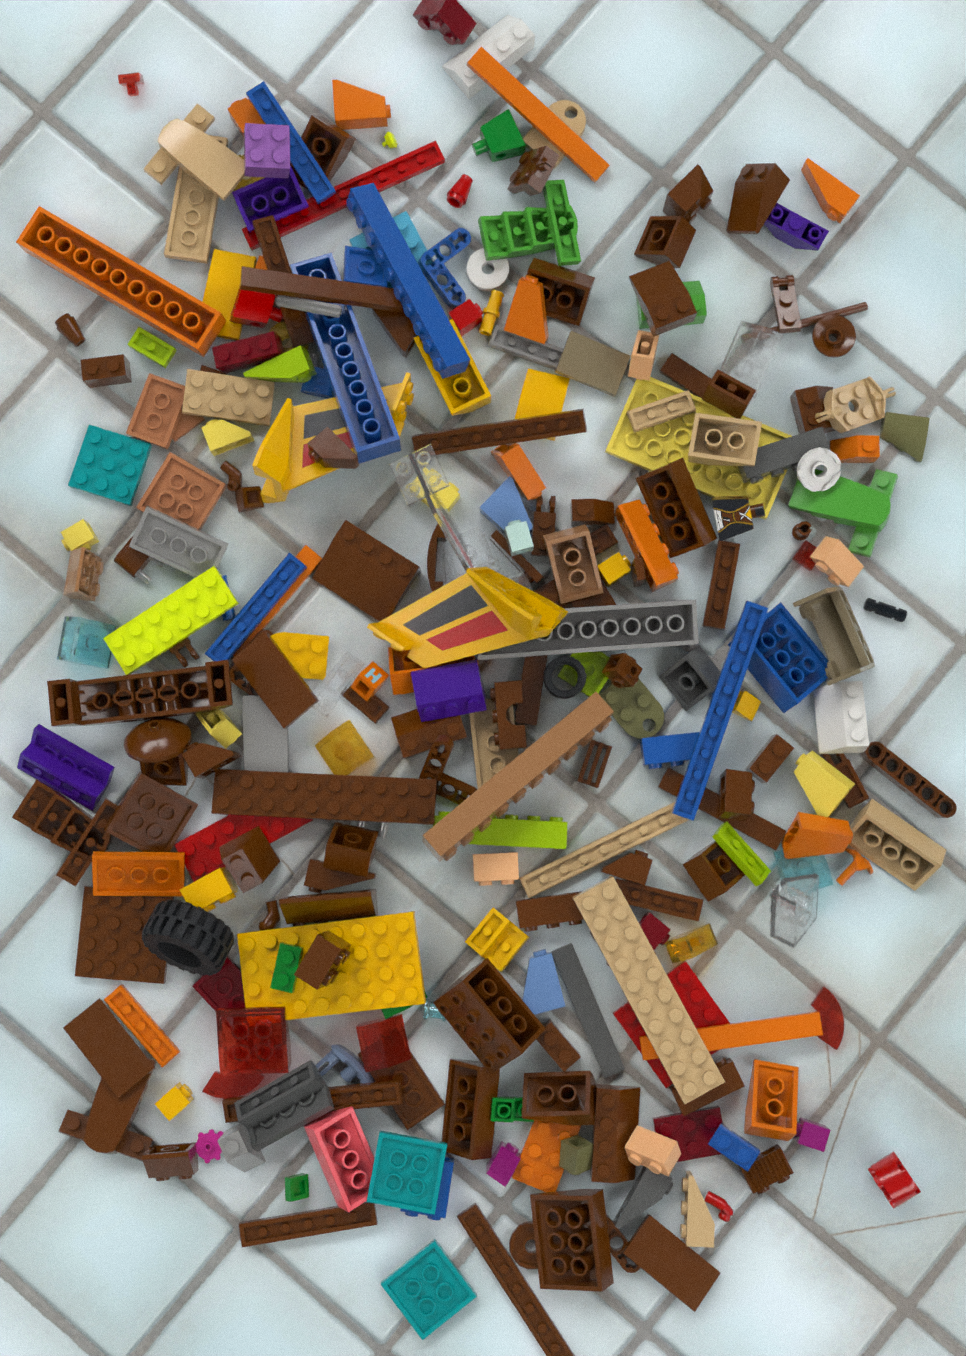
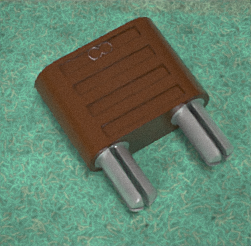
M132 536L116 555L114 562L132 577H138L144 583L149 584L139 574H142L151 582L152 579L142 570L150 560L159 567H163V565L153 557L129 547Z

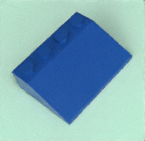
M780 602L766 614L747 669L779 709L785 713L800 703L828 678L825 668H827V662L829 661Z

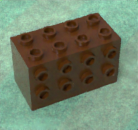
M488 958L458 978L433 1002L439 1012L450 1023L490 1074L522 1055L546 1029Z

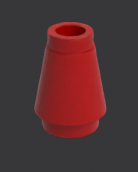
M466 174L461 175L447 192V202L451 206L461 208L466 204L473 182L470 176Z

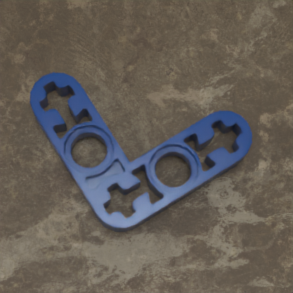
M458 228L427 250L418 261V265L425 277L446 305L452 309L465 302L466 294L444 264L470 244L471 235L464 228ZM458 237H464L463 241L454 246L453 242ZM440 246H447L449 248V256L441 254ZM435 255L437 259L427 266L425 264L426 260H430ZM437 276H445L447 285H440L437 281ZM451 285L452 289L446 293L445 290H447ZM457 294L459 298L453 301L451 299L452 296Z

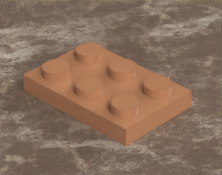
M149 373L126 434L168 450L182 415L185 386Z

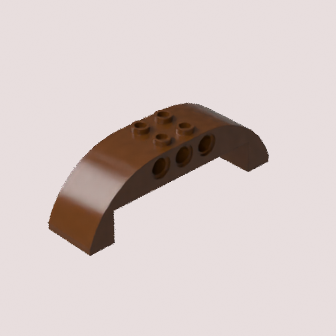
M229 660L205 662V666L81 681L70 678L47 681L51 726L103 725L209 712L233 705Z

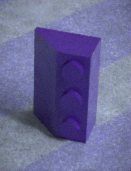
M290 167L288 178L265 177L232 192L249 233L254 231L253 220L273 215L275 221H278L309 207L292 167Z
M477 660L411 672L416 706L421 722L487 710L486 695Z

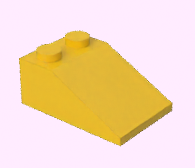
M528 368L515 419L562 412L570 378ZM556 437L545 438V439L555 441V438H556Z

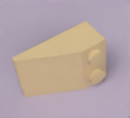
M695 413L688 462L706 465L755 466L762 422Z

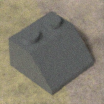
M698 645L661 674L659 678L687 711L715 690L721 672L700 645Z

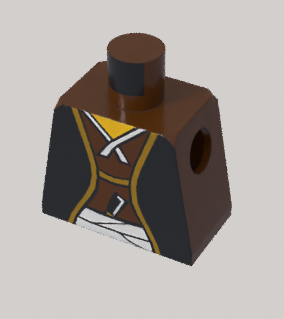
M748 496L712 497L720 541L754 529L752 519L765 516L763 503L750 505Z

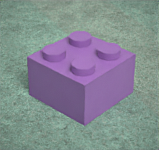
M245 123L244 176L288 178L290 172L289 125Z

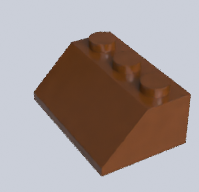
M533 258L527 275L538 278V282L543 283L546 316L580 326L595 277Z
M414 709L391 717L404 759L430 751L434 740L439 735L448 736L452 739L453 743L467 738L460 715L421 722L418 709Z

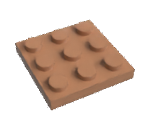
M169 452L136 508L144 513L146 506H150L201 530L227 485Z

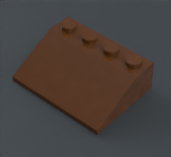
M345 520L333 538L312 579L380 622L394 613L421 570L412 561Z
M376 889L296 895L279 899V905L286 924H293V926L306 925L309 922H315L316 924L333 920L340 921L378 916Z
M575 1189L531 1194L530 1201L540 1289L603 1292L614 1284L603 1189Z

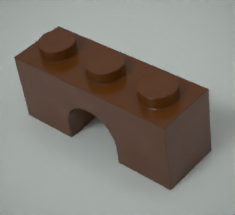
M521 680L494 682V688H490L491 701H495L496 710H492L493 724L497 723L498 732H494V745H499V750L526 748L525 725H513L506 718V711L510 706L523 703Z

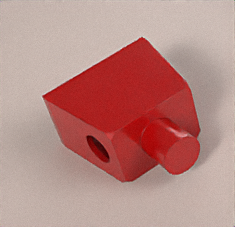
M239 287L229 321L264 328L269 319L280 323L283 316L281 310L273 306L274 294L240 290Z

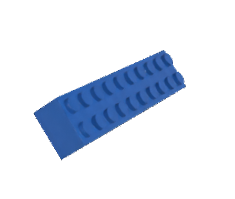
M332 252L290 264L292 274L342 281ZM324 302L341 306L342 311L339 318L305 311L352 447L358 456V463L360 464L401 451L400 437L352 306Z

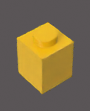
M618 552L598 565L599 575L607 588L630 573L631 563L625 555L621 556Z
M179 1082L159 1099L155 1105L170 1121L194 1100L191 1096L193 1093L186 1084L182 1085Z

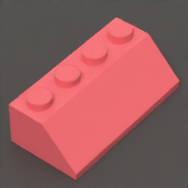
M350 1106L328 1112L304 1125L337 1206L350 1212L366 1202L374 1156L353 1107Z

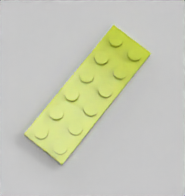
M213 566L103 639L125 674L131 675L239 603L217 568Z

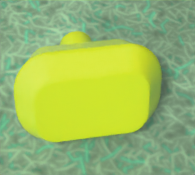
M387 132L384 136L386 141L382 143L383 147L388 145L389 148H397L398 143L394 134Z

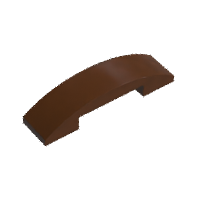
M440 521L431 536L427 554V574L432 592L444 586L443 581H436L438 542L447 541V535Z

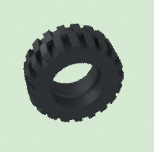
M169 899L155 906L142 931V941L152 954H156L159 959L166 961L171 966L174 965L178 969L189 971L192 974L197 973L202 976H211L222 969L234 944V935L230 927L225 925L224 921L215 917L211 912H207L199 906H193L188 902L184 903L180 900L172 901Z

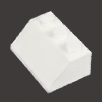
M862 681L838 682L813 690L819 754L863 753L869 747Z

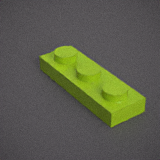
M727 821L721 824L712 838L756 887L761 885L771 870Z

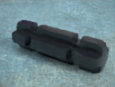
M867 598L864 602L863 609L866 611H874L875 614L890 619L894 618V620L899 622L905 621L907 617V611L904 609H896L895 606L880 601L877 603L876 600Z

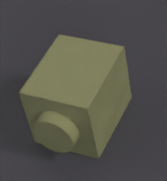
M579 1135L562 1140L559 1166L572 1175H580L590 1170L592 1166L593 1143Z

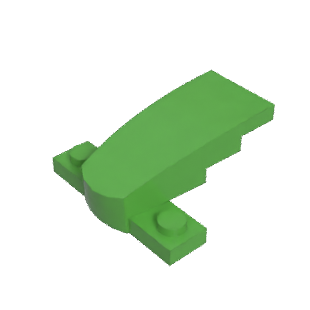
M564 179L547 180L543 188L546 208L526 207L524 211H503L501 215L479 217L478 224L486 261L521 257L555 249L558 266L578 265L581 262L576 238L578 221L573 208L569 204Z
M815 469L814 471L815 475H819L823 472L822 470ZM876 469L870 487L840 476L831 488L816 492L805 488L797 479L788 506L790 509L811 513L814 517L833 520L837 524L855 526L856 528L848 550L851 553L870 558L878 534L889 520L891 512L890 499L898 479V474Z

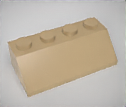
M871 799L859 811L850 825V829L853 832V840L848 845L914 891L942 866L946 853L945 848L874 799Z

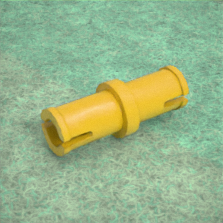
M491 290L487 307L483 309L484 316L478 330L479 333L486 336L492 335L495 321L500 316L499 309L504 297L502 292Z

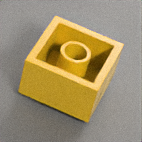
M227 867L219 868L180 889L186 902L196 907L199 906L207 912L215 909V903L217 902L222 904L236 897L235 893L239 891Z

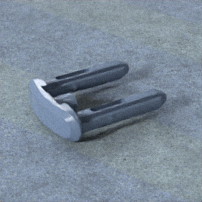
M340 1044L331 1045L332 1050L315 1065L318 1069L326 1061L329 1062V1065L320 1072L323 1077L341 1060L345 1062L347 1067L340 1072V1075L347 1083H350L356 1076L361 1080V1083L375 1082L364 1063L353 1052Z

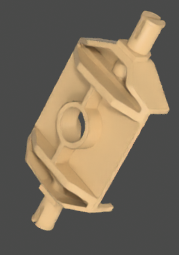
M870 376L826 392L823 401L824 412L815 415V418L823 417L816 421L818 423L825 420L830 421L833 429L844 433L885 417L886 398L895 396L896 391L889 393L895 390L893 387L882 390ZM849 402L854 405L853 412L849 409Z

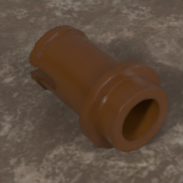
M803 521L795 525L792 529L794 539L798 541L807 539L812 529H809L812 527L811 524Z

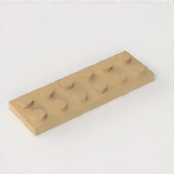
M209 135L228 148L229 141L226 137ZM180 167L177 175L164 256L165 258L208 264L219 197L210 189L207 190L196 179L191 178Z

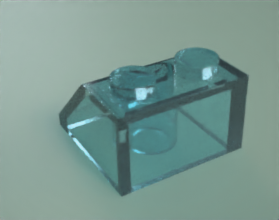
M65 616L57 660L109 669L112 652L103 638L115 631L116 626L81 617Z
M783 850L773 852L786 896L792 897L834 885L824 855L786 859Z

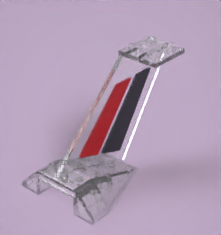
M431 444L389 464L407 505L410 506L426 498L433 516L447 538V541L440 544L444 585L466 574L468 568L488 567L533 591L526 574L480 525L461 533L437 494L438 491L450 485Z

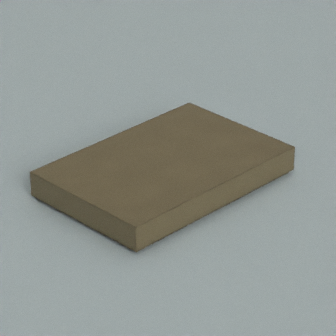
M570 331L555 373L615 397L630 355Z

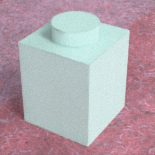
M515 520L509 522L508 526L504 529L511 557L533 551L534 545L527 521Z

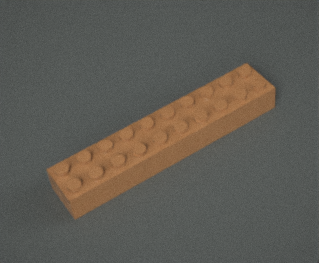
M597 692L592 694L423 834L422 842L439 862L443 859L445 861L451 859L457 853L456 848L461 844L465 847L474 839L475 832L478 830L483 832L491 825L490 822L494 816L501 817L508 811L509 804L512 801L515 804L518 803L525 796L526 790L529 787L532 790L542 782L546 773L551 775L559 768L563 759L568 761L578 750V746H586L593 739L592 737L596 731L599 733L603 732L612 721L611 716L614 711Z

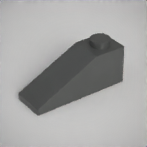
M643 1166L613 1220L614 1225L617 1228L622 1227L660 1201L664 1194L668 1195L673 1186L671 1175L668 1177L661 1173L655 1174L649 1168Z

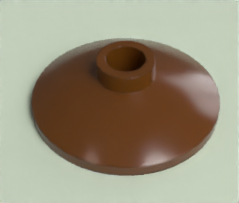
M828 315L816 323L812 332V340L814 346L821 354L836 358L844 356L853 348L856 341V332L852 323L845 317ZM829 336H834L836 341H830Z

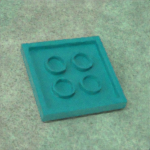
M89 425L68 486L132 506L152 445Z
M380 1130L367 1202L435 1215L448 1143Z
M436 1239L381 1281V1286L422 1340L477 1297V1293Z

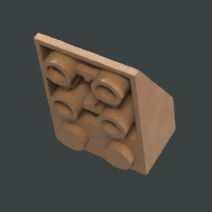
M85 547L71 551L63 595L71 599L95 602L96 596H99L100 593L98 580L104 568V564L101 562L102 559Z

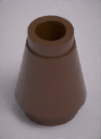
M66 313L55 321L56 329L75 347L80 346L86 341L74 316Z

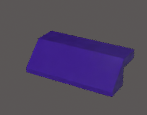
M40 724L34 728L31 742L20 753L17 768L40 780L91 811L95 809L107 789L115 769L114 766Z

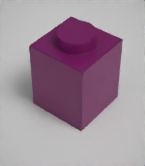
M800 1117L799 1122H797L796 1135L793 1139L798 1144L824 1152L831 1130L826 1125Z

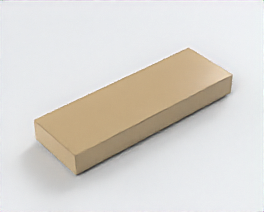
M687 390L627 411V416L633 432L636 433L694 413L696 408L691 394Z

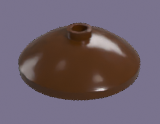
M150 719L138 724L127 734L124 739V749L130 758L139 762L153 763L165 761L176 757L186 750V747L190 745L192 740L191 730L185 723L177 719Z

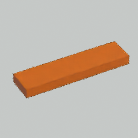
M123 984L104 999L162 1068L181 1052Z

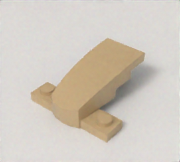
M197 103L183 121L176 118L163 127L158 137L160 149L144 167V172L162 185L175 168L179 166L191 178L196 179L207 190L210 189L225 201L244 177V160L205 133L215 121V118Z

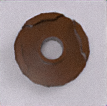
M526 1221L513 1230L509 1239V1251L519 1266L526 1269H538L536 1250L529 1251L525 1247L528 1240H535L533 1221Z

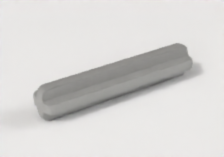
M278 295L276 305L280 307L339 318L342 311L339 305L309 299Z

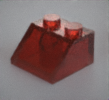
M402 1014L391 1016L387 1019L381 1018L360 1023L356 1026L365 1072L388 1068L412 1059Z

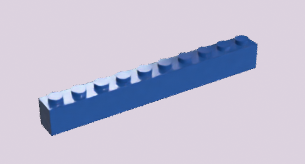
M370 183L350 188L349 196L346 200L348 210L353 213L358 228L364 233L367 245L371 246L377 263L384 270L385 278L391 283L395 297L400 300L405 315L409 317L413 324L415 334L419 335L425 352L431 357L434 369L439 372L442 379L465 372L470 358L375 184Z

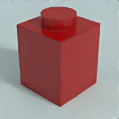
M468 299L450 311L448 316L449 320L453 319L462 337L481 324L483 311L477 303L473 304Z

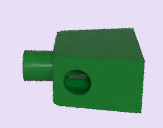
M509 109L480 127L481 140L472 143L476 156L487 152L492 162L521 156L525 153L526 148Z

